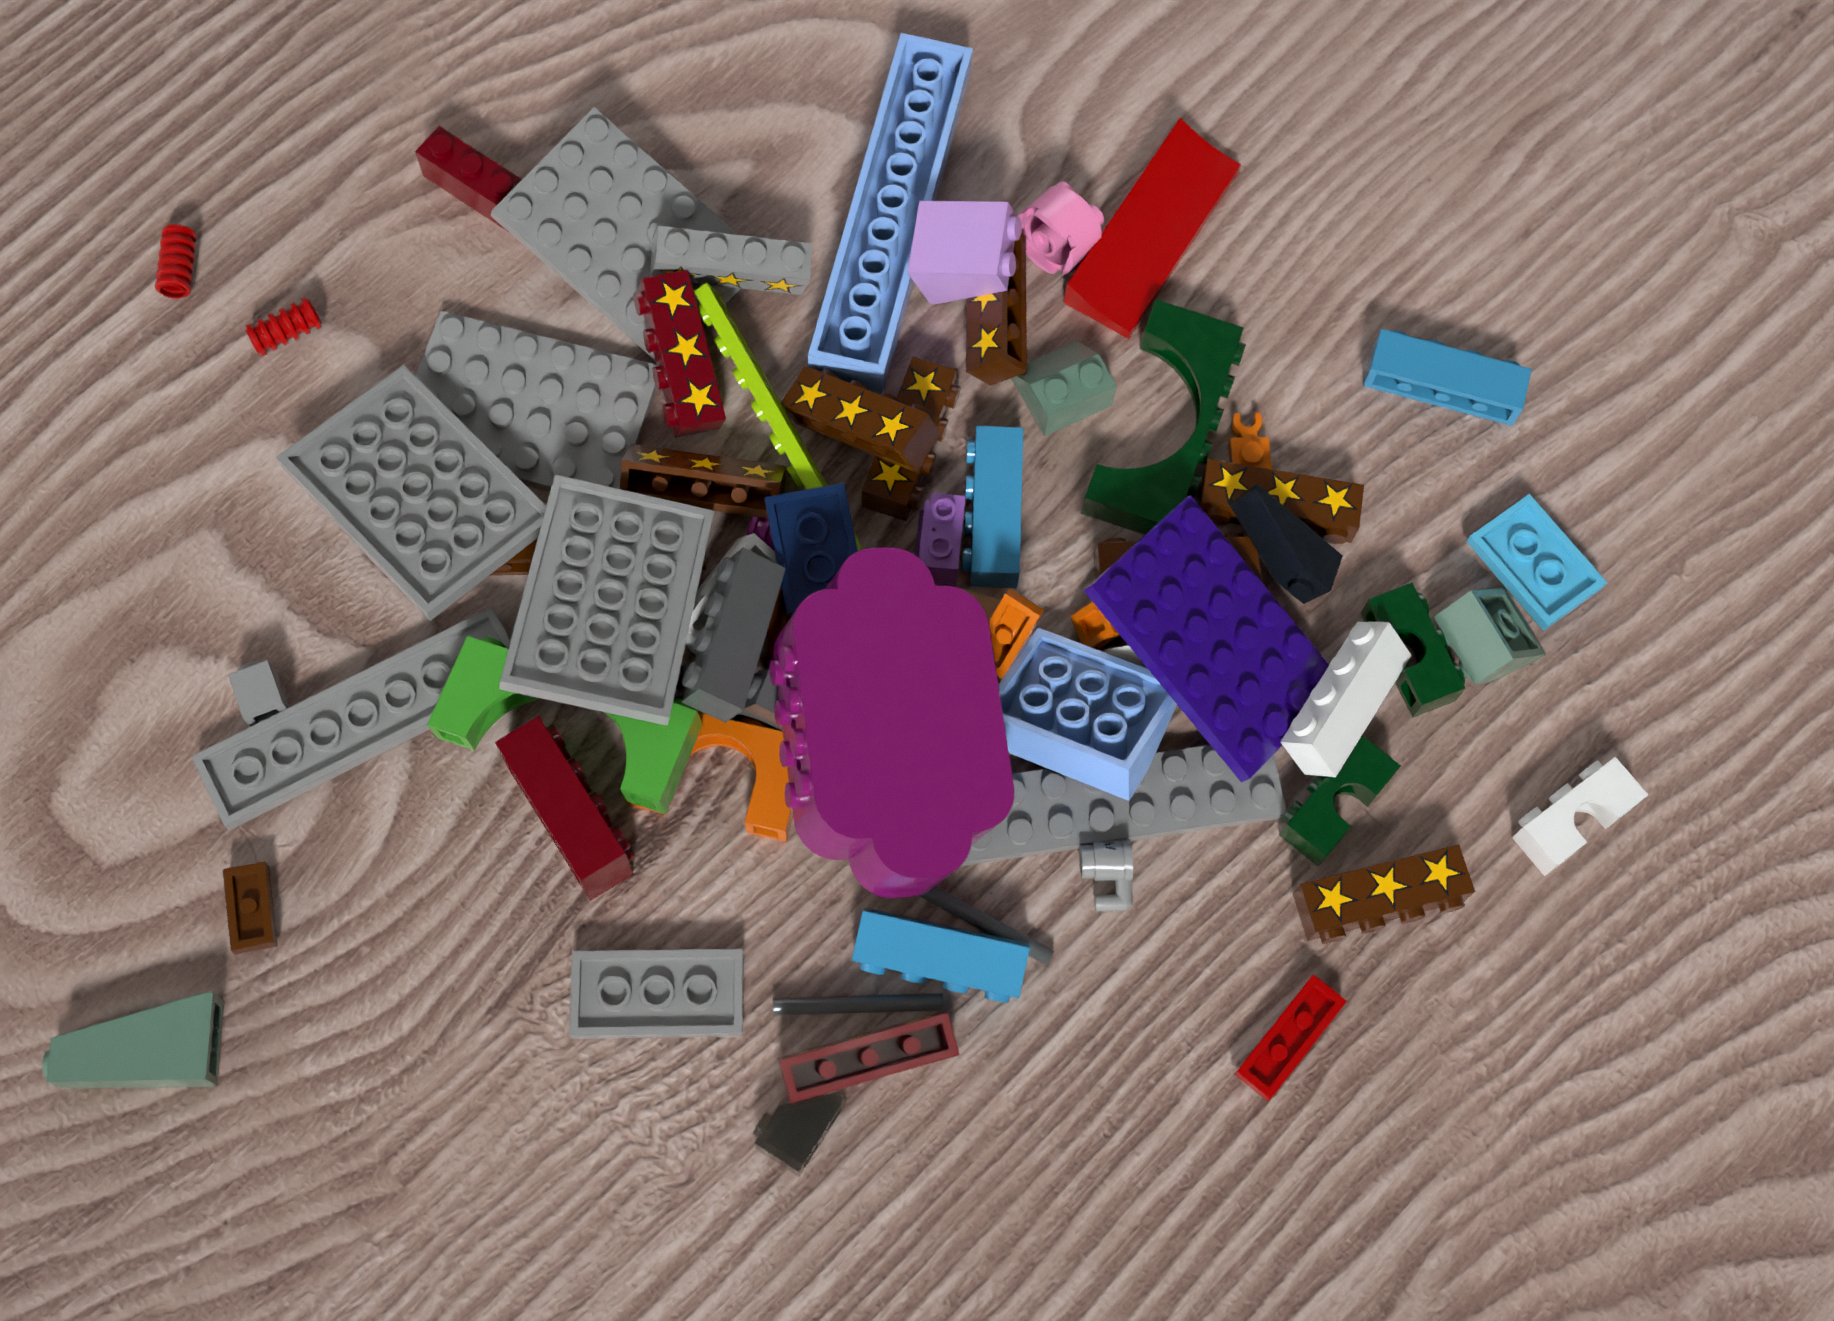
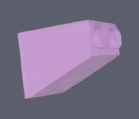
M919 201L907 273L930 304H940L1007 291L1009 276L1012 277L1016 268L1013 249L1015 240H1019L1021 235L1020 217L1016 216L1009 202Z

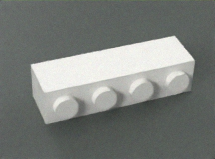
M1389 622L1356 623L1280 741L1304 775L1337 776L1412 656Z

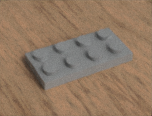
M743 949L572 951L570 1038L743 1037Z

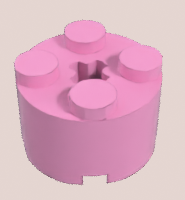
M1063 181L1049 187L1017 215L1021 220V233L1026 235V255L1035 265L1051 274L1058 270L1063 271L1062 275L1069 273L1086 257L1092 246L1102 237L1100 226L1104 222L1102 212L1096 206L1089 205L1080 195L1074 192L1068 183Z

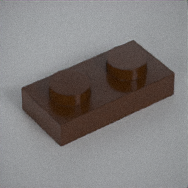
M264 861L223 869L231 951L234 954L278 947L269 865Z

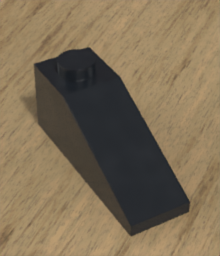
M1259 484L1231 498L1230 507L1274 580L1302 604L1331 591L1343 557L1341 553Z

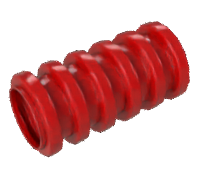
M167 225L161 231L160 259L157 263L158 270L156 272L155 290L165 297L184 298L191 293L190 284L192 283L191 274L194 269L193 262L195 260L194 252L196 251L197 233L184 225Z
M306 297L301 298L302 303L298 305L293 302L290 304L291 308L285 310L282 307L279 309L280 313L275 316L273 313L268 314L269 319L265 321L260 318L257 320L258 324L252 326L249 323L246 325L245 331L258 354L265 356L267 355L266 350L271 348L275 351L278 349V344L283 343L285 346L289 344L288 340L294 338V340L300 339L299 334L303 332L306 335L310 334V329L316 327L317 330L322 328V322L310 299L307 300Z

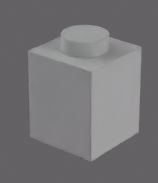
M268 660L248 662L239 667L238 671L228 674L242 718L249 727L289 708L278 673Z

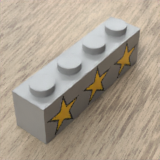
M657 226L652 240L650 276L688 270L691 283H708L714 286L802 295L810 282L812 243Z

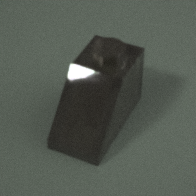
M837 1092L778 1105L773 1115L766 1111L753 1131V1134L758 1137L754 1142L756 1149L800 1177L847 1104L846 1096Z

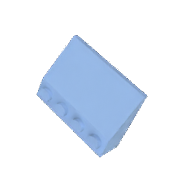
M1037 628L998 684L1010 754L1127 801L1131 799L1148 772L1177 706L1175 701L1147 668L1041 628Z

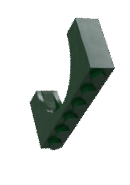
M1157 299L1155 300L1144 330L1140 350L1148 352L1167 363L1184 381L1194 402L1196 414L1195 430L1189 440L1176 453L1158 463L1129 469L1096 464L1084 497L1081 514L1145 535L1186 496L1191 495L1194 498L1201 479L1200 475L1194 474L1197 463L1206 464L1213 442L1206 440L1208 431L1210 429L1217 432L1224 409L1217 407L1220 396L1228 399L1235 376L1228 374L1231 364L1239 366L1246 347L1245 343L1239 342L1244 327Z

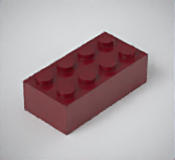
M537 716L495 741L507 768L590 901L633 875L629 862L635 858L630 851L629 843L618 826L610 830L609 827L613 823L608 816V810L596 792L588 795L592 790L586 781L587 777L575 758L567 761L571 757L565 748L564 740L553 724L546 728L540 717Z

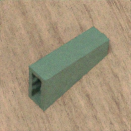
M204 992L53 1037L50 1040V1050L45 1052L42 1061V1070L46 1077V1082L60 1089L218 1086L224 1000L213 992Z

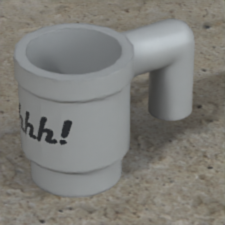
M1131 840L1092 842V845H1080L1081 879L1093 878L1094 881H1115L1116 894L1095 895V911H1125L1130 909L1133 903V853Z

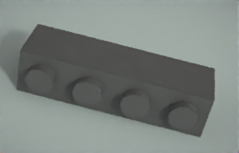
M744 547L731 558L725 557L722 560L715 579L719 580L717 590L710 596L704 611L708 615L706 625L699 631L693 645V649L697 651L695 660L689 665L683 676L682 685L686 689L681 701L682 703L725 723L744 710L786 568Z

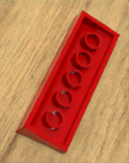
M1179 118L1103 230L1102 237L1092 246L1067 283L1064 304L1129 339L1238 175L1241 164L1213 147Z

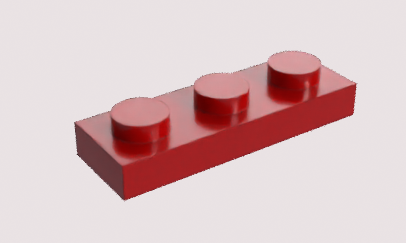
M1313 974L1234 1075L1268 1102L1347 1001Z

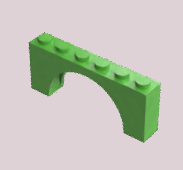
M470 636L466 637L427 724L438 739L475 751L485 733L502 716L523 704L541 699L499 689L508 649L505 648L506 646L502 642L487 636H483L481 640ZM673 699L668 726L604 712L617 724L624 738L626 769L620 790L627 802L663 814L667 813L703 725L697 710L682 703V699Z

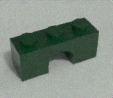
M1411 582L1368 599L1361 611L1364 621L1389 622L1402 642L1415 653L1417 664L1404 669L1395 682L1412 718L1455 702L1466 689L1464 686L1465 677L1460 666L1452 662L1446 650L1447 642L1443 632L1439 628L1434 627L1429 617V606L1425 597L1421 593H1417Z
M1362 735L1337 776H1316L1306 789L1311 793L1306 802L1302 805L1296 800L1281 818L1286 823V826L1279 836L1316 866H1319L1351 827L1350 824L1337 814L1333 804L1334 797L1343 794L1351 795L1368 807L1401 765Z

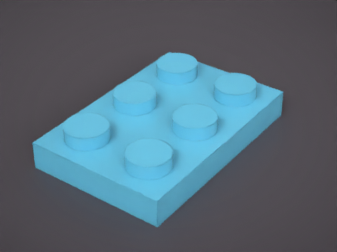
M1530 494L1474 532L1466 541L1543 631L1598 593L1608 583Z

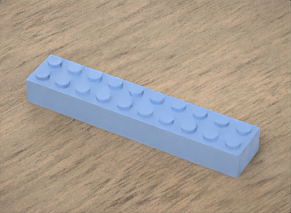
M900 33L808 352V367L817 371L827 369L843 381L850 383L852 380H856L865 385L870 391L884 392L914 281L907 272L919 201L937 200L971 76L973 48Z

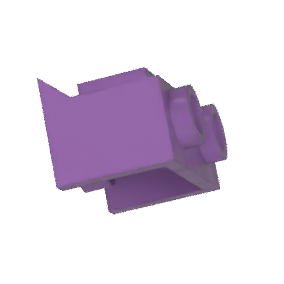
M932 493L931 500H925L924 509L919 512L915 555L928 567L934 584L937 586L956 587L966 496Z

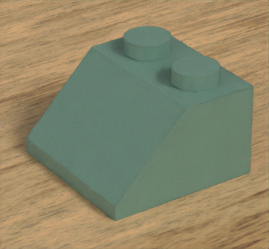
M1078 341L1028 362L1026 373L1011 378L1044 437L1111 407L1117 384L1100 355Z
M1505 588L1471 590L1433 616L1446 638L1447 645L1453 648L1460 659L1459 666L1463 674L1473 681L1475 685L1493 682L1546 655Z

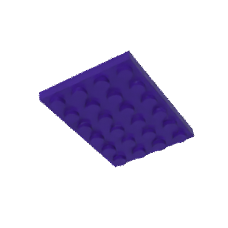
M1191 495L1175 506L1083 590L1241 783L1250 779L1282 746L1280 741L1329 667V664Z

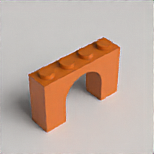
M701 711L700 713L698 712L703 725L690 756L701 749L713 746L728 747L742 753L751 762L756 771V780L745 818L746 833L787 842L793 819L792 808H787L785 802V785L789 782L787 767H783L780 762L779 749L781 741H784L783 731L765 728L763 723L750 718H741L740 722L729 720L725 723ZM624 797L627 806H631V807H635V808H640V809H644V810H648V811L657 812V811H654V810H651V809H648V808H645V807H642V806H639V805H636V804L627 802L626 798Z

